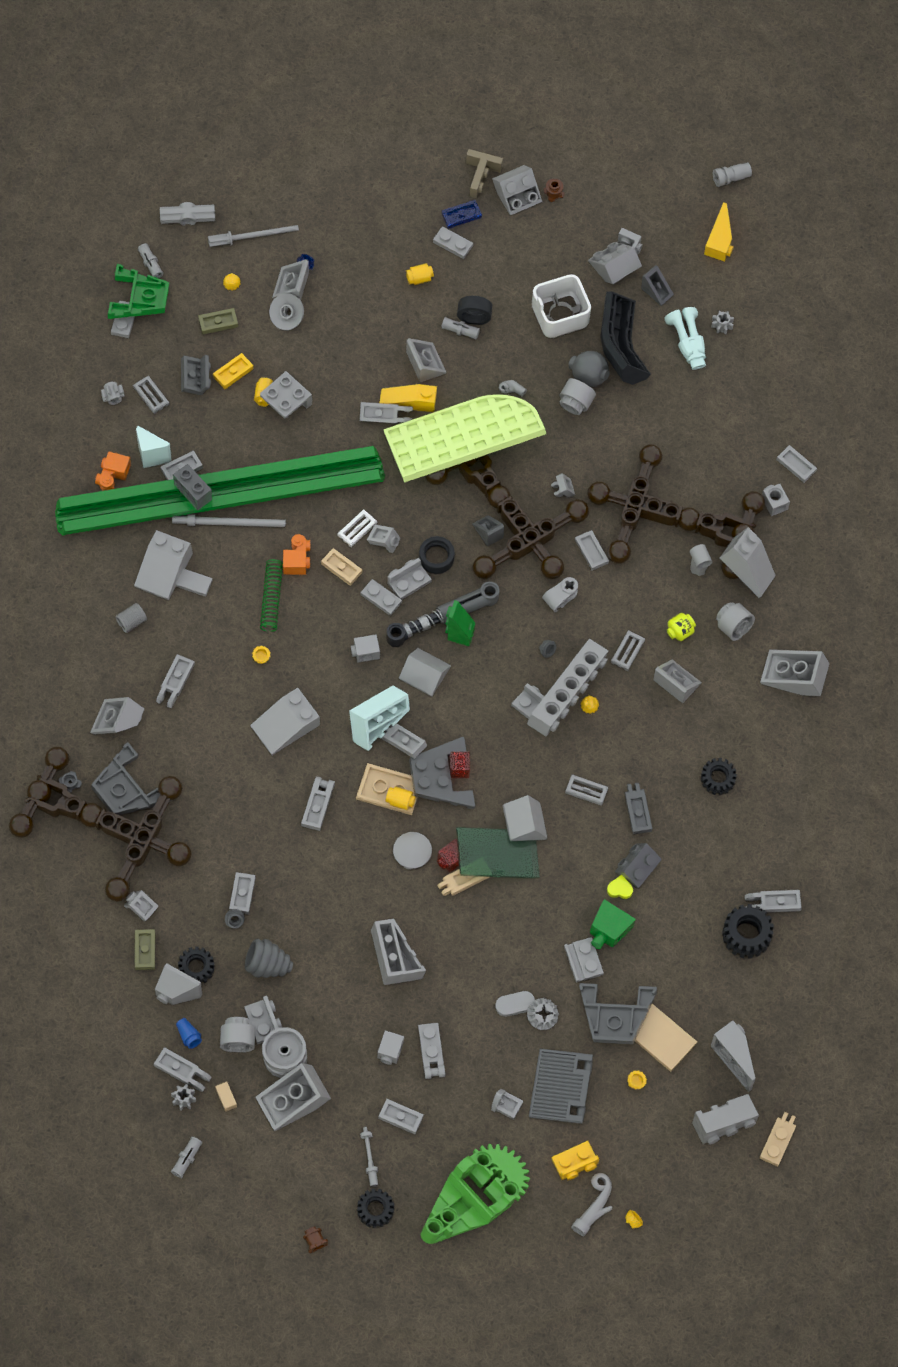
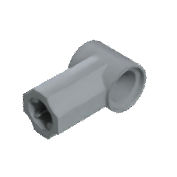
M700 544L690 550L692 556L690 570L692 574H697L698 576L704 575L705 570L712 564L706 546Z

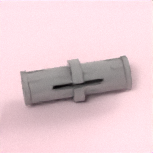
M140 245L138 251L144 260L143 264L145 267H148L153 277H162L164 273L157 263V257L152 254L149 245Z
M447 317L444 318L442 323V329L456 332L459 336L462 334L475 340L480 332V328Z
M195 1137L190 1138L184 1151L179 1153V1159L171 1170L172 1174L179 1178L183 1177L189 1164L194 1162V1156L202 1145L199 1139ZM191 1150V1153L189 1154V1156H188V1158L186 1159L185 1163L182 1164L183 1161H184V1159H185V1157L187 1156L188 1152Z

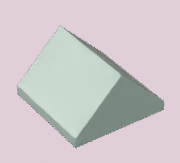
M138 426L136 433L143 468L169 463L171 461L170 443Z

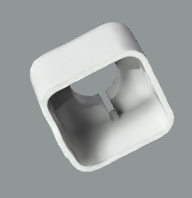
M572 274L540 283L534 287L532 308L546 337L555 338L587 327L590 320L591 304L577 276ZM572 296L576 306L571 307L566 302H559L558 299ZM554 298L558 306L568 307L573 311V314L580 312L557 321L550 317V311L556 306ZM553 301L554 304L550 308L549 315H545L543 303Z

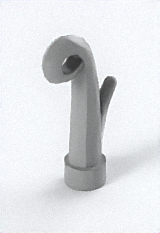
M597 1173L592 1177L591 1183L593 1187L602 1192L584 1214L577 1218L571 1226L581 1236L586 1235L590 1226L598 1218L612 1210V1206L603 1208L612 1189V1183L606 1174ZM597 1180H603L604 1185H599Z

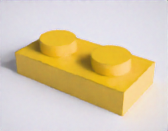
M241 353L214 372L213 377L226 389L254 368L252 363Z

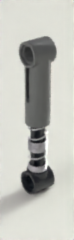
M489 581L485 582L481 588L454 600L458 601L469 614L485 606L495 605L499 600L500 589L496 583ZM487 592H491V593H493L494 595L488 596V595H486V593H487ZM454 600L436 607V612L432 611L429 615L425 614L418 617L416 621H410L409 624L392 623L387 628V643L392 647H400L414 633L428 630L432 625L435 626L439 622L446 624L447 610L449 606H453ZM395 633H397V634H399L400 636H399V637H393L392 635L395 634Z

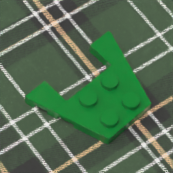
M117 264L115 281L132 282L133 286L129 304L110 302L108 319L165 313L169 282L151 275L143 276L138 274L137 270L131 269L130 271L124 269L123 265Z

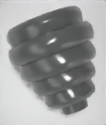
M255 939L251 943L245 959V970L257 978L261 976L264 978L270 976L277 977L278 975L283 977L286 973H290L293 967L290 955L285 954L284 950L279 949L278 945L268 939Z

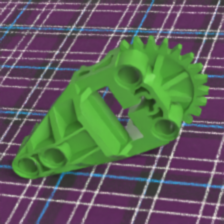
M488 1144L487 1150L482 1145L480 1151L475 1149L472 1156L464 1158L455 1167L454 1171L450 1173L421 1231L422 1240L428 1244H434L489 1224L510 1208L515 1200L519 1201V1195L524 1196L526 1192L523 1189H527L529 1186L525 1182L530 1180L529 1177L524 1176L529 1173V1170L522 1169L526 1163L518 1162L521 1156L514 1158V1150L507 1153L506 1146L503 1150H500L499 1144L496 1145L495 1149H493L491 1144ZM469 1176L480 1189L486 1186L490 1179L493 1180L485 1188L484 1193L494 1204L488 1207L463 1179Z

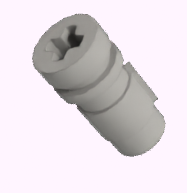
M749 163L713 170V180L717 187L752 176V169Z

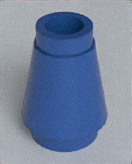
M186 1018L176 1023L184 1046L192 1049L202 1042L201 1034Z

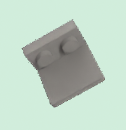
M287 371L260 393V397L283 418H287L302 405L306 409L312 405V394Z

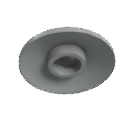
M290 293L278 295L270 305L269 314L271 321L277 328L282 330L296 328L304 316V307L301 300ZM288 309H291L290 315L287 314Z

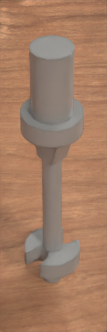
M363 1127L364 1132L360 1134V1137L365 1139L368 1168H366V1174L369 1175L370 1187L378 1186V1167L373 1164L369 1138L373 1136L367 1130V1127Z

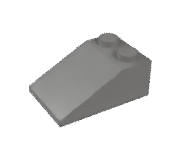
M749 527L733 538L720 557L758 598L763 595L776 576L762 541Z
M156 530L148 545L134 587L169 600L176 587L177 580L193 554L191 543Z
M769 650L760 683L800 695L821 696L829 662L822 651Z
M296 688L278 700L250 726L270 754L273 755L320 725V716L299 688Z
M731 1021L714 1034L711 1047L749 1092L752 1090L755 1074L745 1031L741 1025H736L734 1021Z
M301 1063L257 1095L256 1099L273 1130L277 1131L315 1111L329 1101L331 1097L314 1067Z

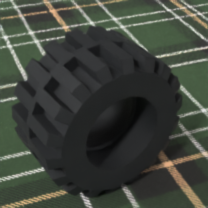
M743 904L739 905V909L736 907L732 909V912L727 915L722 931V936H724L723 942L727 943L726 948L728 950L732 948V954L735 956L737 953H740V958L748 955V959H750L754 954L756 957L760 956L761 952L764 953L767 947H769L773 936L774 925L771 923V917L766 916L767 912L765 910L760 911V907L757 905L756 908H753L752 904H748L747 907H744ZM745 923L751 924L757 928L759 935L753 939L744 938L738 933L737 927Z

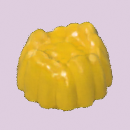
M231 273L225 276L223 285L227 290L233 291L239 288L241 281L237 275Z
M257 646L252 652V657L258 664H263L269 660L270 651L265 646Z
M589 695L582 699L581 708L583 711L591 714L598 710L599 702L595 697Z
M640 1071L631 1072L627 1079L628 1086L634 1089L643 1088L646 1084V1076Z
M629 1210L625 1217L626 1223H629L632 1229L643 1225L641 1217L635 1211Z

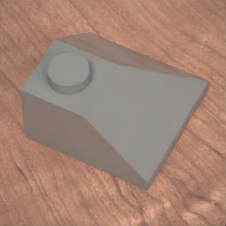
M129 697L104 699L90 733H117L137 726L142 719L144 708Z
M166 963L156 985L155 993L160 1002L164 1004L169 1002L174 1005L201 998V982Z

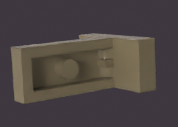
M468 149L466 164L477 166L470 187V197L477 199L478 193H482L484 188L482 181L484 178L487 179L489 170L501 173L503 158Z

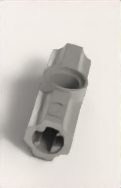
M184 202L174 207H160L161 224L180 223L183 226H186L185 224L194 225L196 222L215 221L214 205H195L191 202Z

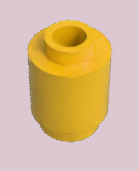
M427 263L410 267L409 270H406L409 285L429 282L431 277H434L433 269Z
M260 378L256 383L254 401L262 407L269 405L260 397V393L273 383L269 378Z
M390 787L385 802L391 806L408 810L409 807L413 808L416 797L413 796L412 791L399 787Z

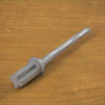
M298 225L237 235H231V232L228 231L226 234L208 236L209 247L226 244L231 246L234 240L298 231L299 228Z

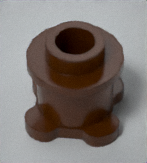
M555 178L547 181L544 193L547 194L550 202L564 197L565 194L562 192L564 185L561 180Z
M315 1226L307 1229L303 1236V1239L309 1245L310 1250L308 1251L310 1254L328 1245V1240L324 1239L321 1234V1228L316 1229Z

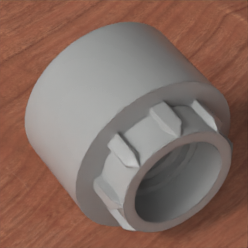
M570 378L559 395L561 398L560 405L570 413L580 415L582 411L586 412L596 393L585 383Z
M732 602L727 603L720 609L716 620L718 621V628L731 640L736 641L751 629L755 617L740 603L735 604Z
M230 1017L225 1020V1024L221 1026L220 1048L228 1052H249L254 1050L255 1027L251 1025L252 1022L245 1017Z

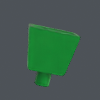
M604 899L590 929V934L594 936V939L591 941L592 946L596 949H601L605 943L610 947H614L634 927L636 919Z

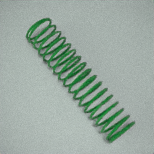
M276 559L268 561L279 562H266L260 629H262L261 626L267 627L265 625H271L274 627L270 628H276L271 632L277 630L276 623L278 621L264 616H276L279 614L278 610L265 609L267 607H279L278 603L280 601L278 599H280L279 595L281 594L279 592L281 588L279 587H281L280 583L282 582L280 579L282 578L281 571L283 569L281 567H283V562ZM279 563L281 566H271L269 564ZM270 567H277V568H281V570H280V571H279V570H271V569H269V568H270ZM276 571L280 572L281 574H270L268 572ZM269 575H276V576H280L281 578H279V579H278V578H270V577H268V576H269ZM276 579L280 580V582H270L268 580ZM275 583L279 584L280 586H269L267 584ZM268 587H275V588H279V590H278V591H277V590H269V589H267V588H268ZM275 591L279 594H268L266 592ZM267 595H274V596H278L279 598H277V599H276V598H268V597H266V596H267ZM267 599H274V600H278V602H277V603H276V602H268V601H266V600H267ZM273 603L277 604L278 606H267L265 604ZM266 611H272V612H276L277 614H276V615H274V614H266V613H264V612H266ZM266 619H271V620H275V621H276L275 623H273V622H265V623H262V621H263V620H266Z

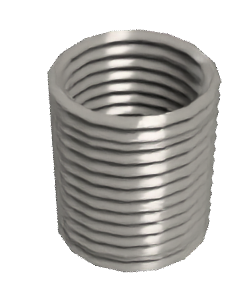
M135 603L116 615V620L123 631L128 633L139 624L147 621V617L140 605Z

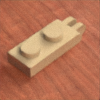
M480 858L445 876L443 882L438 884V888L443 889L447 887L441 892L443 896L450 893L454 896L491 877L492 873L483 858Z
M784 1112L782 1119L777 1118L760 1156V1159L777 1167L796 1128V1125L793 1124L796 1117L792 1115L790 1121H786L787 1112Z

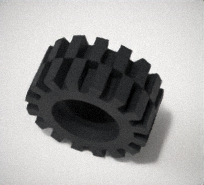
M713 758L711 762L708 761L703 767L701 773L702 786L707 788L706 791H712L714 795L716 793L722 795L723 792L726 794L735 785L736 769L733 768L732 763L728 764L727 759L723 762L722 758H718V761ZM715 771H722L726 775V780L717 783L713 781L711 774Z
M197 946L193 950L190 947L188 952L185 950L183 956L180 955L179 970L200 982L206 983L207 979H211L212 973H214L213 956H211L209 951L206 952L203 947L201 950ZM196 959L204 963L203 970L197 973L189 969L190 962Z
M374 1188L370 1192L368 1190L365 1191V1194L361 1195L360 1200H358V1216L361 1222L366 1223L368 1227L373 1226V1228H376V1226H380L381 1228L384 1224L387 1225L394 1213L392 1197L388 1196L386 1191L382 1192V1189L375 1191ZM374 1201L380 1202L384 1207L383 1212L377 1216L371 1215L368 1211L369 1204Z

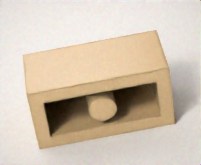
M225 1082L215 1086L225 1112L236 1108L237 1104L228 1083Z

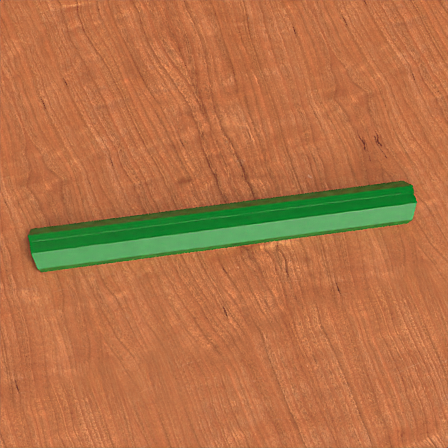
M374 446L201 474L199 477L212 490V500L199 510L174 485V480L171 479L59 498L56 503L55 517L58 532L61 535L383 482L385 473L377 449Z

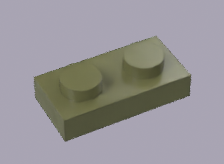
M234 308L198 315L202 335L238 327Z
M155 929L135 930V970H155Z

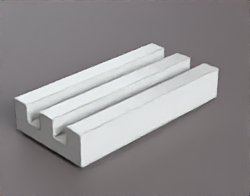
M363 509L337 536L352 547L377 524V520ZM364 516L366 517V519H364L358 526H356L352 532H350L347 536L344 535L361 518H363ZM371 521L352 540H350V538L353 537L366 523Z

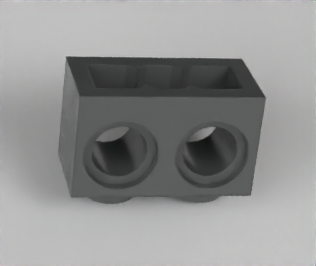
M188 464L173 474L174 485L197 510L212 500V490Z

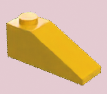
M723 202L705 246L704 255L725 262L726 257L731 256L734 246H731L732 235L727 203Z
M416 384L381 389L380 403L398 404V406L413 407V410L434 412L437 386Z

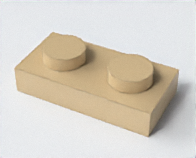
M334 548L321 561V565L350 586L362 574L360 567Z

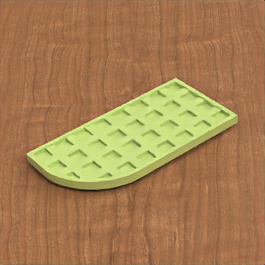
M486 395L384 429V434L403 481L407 482L545 435L546 431L537 410L528 402L514 396Z

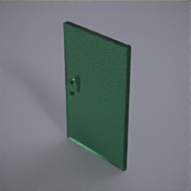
M456 827L460 876L540 877L536 840L510 841L507 829Z

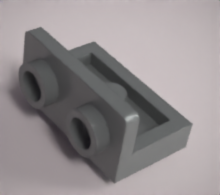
M204 355L201 359L189 356L181 358L182 392L203 395L210 388L211 379H209L211 363L209 362V355Z
M647 843L633 845L629 850V855L618 863V868L615 871L617 875H623L635 888H639L662 860Z

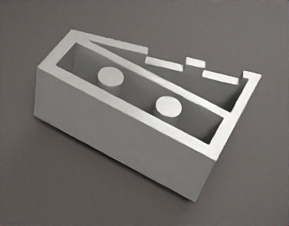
M394 919L375 921L371 933L384 985L422 979L426 969L424 966H421L416 958V953L414 950H411L406 942V937Z
M748 1094L726 1102L727 1104L720 1107L717 1105L711 1106V1111L702 1113L701 1110L695 1112L692 1124L702 1144L707 1142L709 1145L714 1144L723 1135L729 1137L738 1132L737 1129L741 1127L747 1129L756 1124L755 1121H757L759 1114Z

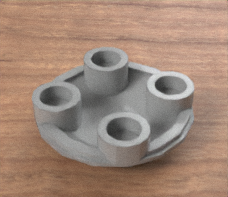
M408 832L397 838L393 847V854L397 862L404 866V868L415 869L422 867L429 861L432 847L430 841L424 835L418 832Z

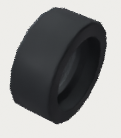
M472 295L465 296L459 300L457 310L459 320L473 325H483L491 320L492 303L488 299Z
M440 536L426 539L421 544L419 550L421 566L424 570L433 574H442L448 571L453 566L455 559L452 543ZM431 547H442L447 551L448 558L443 563H431L426 559V551Z

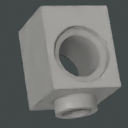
M781 484L769 485L763 490L762 496L765 500V506L771 516L788 510L790 501ZM771 497H776L779 500H773Z
M377 635L354 638L351 652L353 657L356 656L357 663L380 659Z
M388 1031L384 1032L378 1050V1058L382 1063L388 1065L392 1063L397 1064L404 1043V1036Z

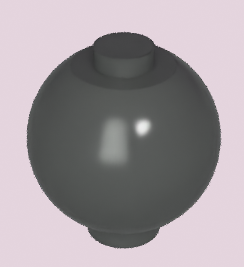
M596 351L582 352L578 356H572L569 361V369L572 370L574 379L585 383L591 388L599 386L609 377L608 362L602 354Z

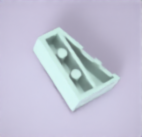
M391 686L349 710L353 741L369 751L372 748L371 744L378 737L382 738L385 735L384 731L390 725L394 726L410 710L408 694L395 686Z

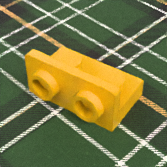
M588 1141L551 1157L561 1180L566 1178L567 1180H572L583 1170L586 1172L594 1170L599 1163L598 1155L595 1156Z

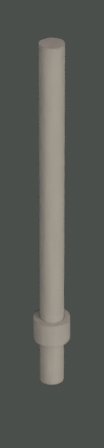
M195 515L172 517V523L187 524V526L203 524L285 527L286 520L195 517Z

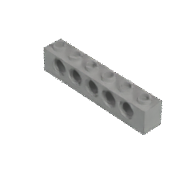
M589 639L531 713L527 725L544 736H547L550 731L554 732L560 724L558 722L559 719H564L567 716L569 706H574L578 701L579 693L583 694L589 686L587 684L588 681H593L598 674V668L602 669L607 663L608 659L606 656L608 650Z

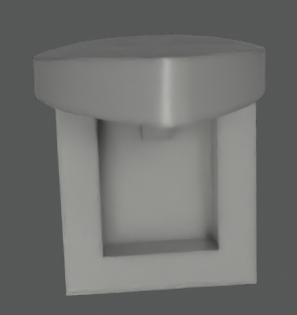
M500 1089L494 1097L491 1110L493 1112L498 1111L514 1120L523 1104V1100Z

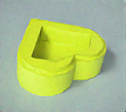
M620 875L608 885L607 893L613 898L621 897L622 899H628L632 896L633 888L626 878Z

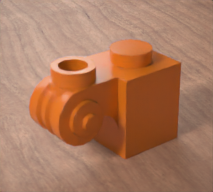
M108 452L107 457H104L102 460L101 468L103 470L101 474H97L95 484L99 485L102 491L115 488L114 478L125 481L131 466L130 457Z
M297 534L291 539L293 550H283V575H306V568H310V557H306V551H310V540H306L303 535Z

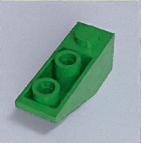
M454 600L453 606H449L447 610L445 633L448 634L449 641L470 646L475 631V622L462 605Z

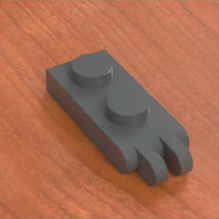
M639 782L634 783L635 790H632L631 784H627L628 791L624 792L632 834L652 832L644 789H640Z

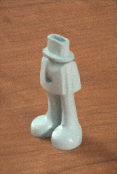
M687 307L682 310V315L680 310H675L666 315L665 322L667 325H674L680 339L679 349L686 358L687 363L691 364L692 370L706 366L704 361L706 358L703 336L698 335L695 325L698 311L695 307ZM682 316L688 325L690 337H688L682 321Z

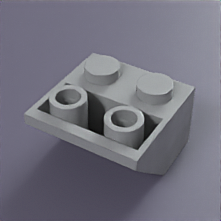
M523 165L492 178L496 192L510 215L542 202L532 168Z
M618 242L609 244L608 248L594 253L593 257L588 260L603 280L614 284L642 266L635 248Z

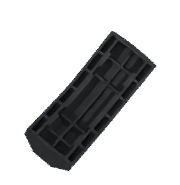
M609 291L606 292L600 336L603 352L622 381L634 385L647 380L651 375L633 349L631 337L636 301Z

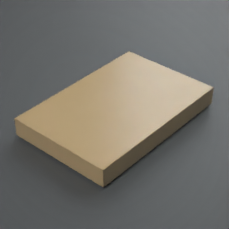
M367 763L356 800L412 815L418 797L415 799L413 808L409 807L408 810L389 805L385 800L390 787H399L412 791L414 796L411 775Z
M653 1004L635 1040L637 1044L670 1072L697 1044L694 1038Z

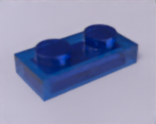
M476 200L442 210V216L448 229L482 218V213Z

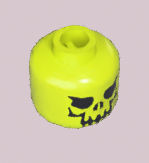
M679 613L668 621L667 633L672 639L676 638L678 641H683L694 633L696 624L689 614Z

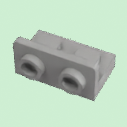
M417 558L416 560L408 561L399 570L391 571L387 584L397 597L404 599L431 583L432 579L421 566L420 558Z
M527 683L524 686V691L512 702L511 706L529 719L531 713L544 696L537 687L530 686Z
M267 995L263 996L262 1001L244 1006L247 1017L252 1022L251 1025L255 1027L257 1044L263 1043L265 1037L271 1031L282 1028L279 1018L275 1019L273 1014L276 1011L272 1000H268Z

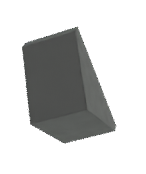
M657 265L643 276L641 289L660 306L674 295Z
M487 515L472 523L487 547L503 539V523Z

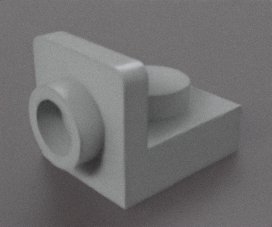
M621 228L618 242L634 247L637 254L640 253L643 246L641 244L642 236Z
M375 524L367 541L373 545L386 547L390 553H393L399 544L400 537L394 528Z
M142 890L131 892L125 899L127 902L124 907L126 909L130 908L143 921H146L158 908V905Z

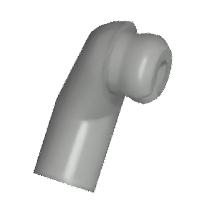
M514 380L504 381L499 384V390L502 393L515 392L522 397L527 389Z

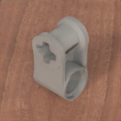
M567 577L555 587L549 589L542 599L554 612H557L558 608H563L577 596L578 582L574 578Z

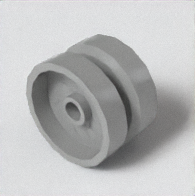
M288 1027L278 1028L271 1031L265 1037L262 1044V1054L265 1066L272 1075L282 1078L299 1064L307 1063L306 1043L298 1031Z

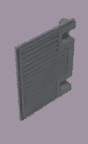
M540 1049L529 1117L582 1124L586 1109L585 1105L593 1065V1055ZM578 1061L585 1062L584 1070L577 1069ZM571 1106L577 1107L576 1115H570Z

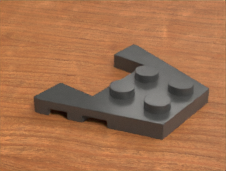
M464 737L420 753L415 759L410 757L409 764L414 796L437 802L439 800L445 801L454 806L462 805L468 809L475 808L473 790L453 791L448 757L464 756L467 753Z
M128 742L123 746L119 754H116L108 767L91 784V789L107 809L117 815L154 807L160 796L158 788L146 795L124 768V766L138 758V754Z
M580 983L579 987L593 1042L634 1044L657 994V987L639 986L637 1005L597 1003L598 985Z

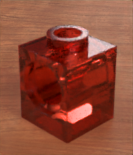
M450 752L451 778H469L470 752Z
M455 838L438 851L437 863L443 870L447 869L450 873L468 859V852Z

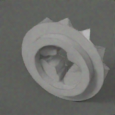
M540 998L534 1000L529 1005L527 1017L533 1027L539 1030H547L557 1023L559 1015L557 1005H554L551 1000ZM542 1008L545 1012L550 1013L545 1016V1019H543L542 1015L536 1014L542 1011Z

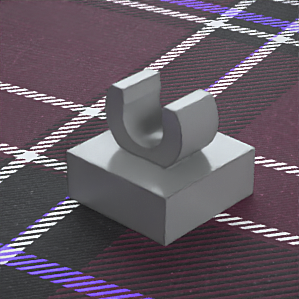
M563 473L556 476L557 482H553L551 486L553 488L559 487V490L554 495L556 497L563 495L567 497L574 496L575 492L571 479Z

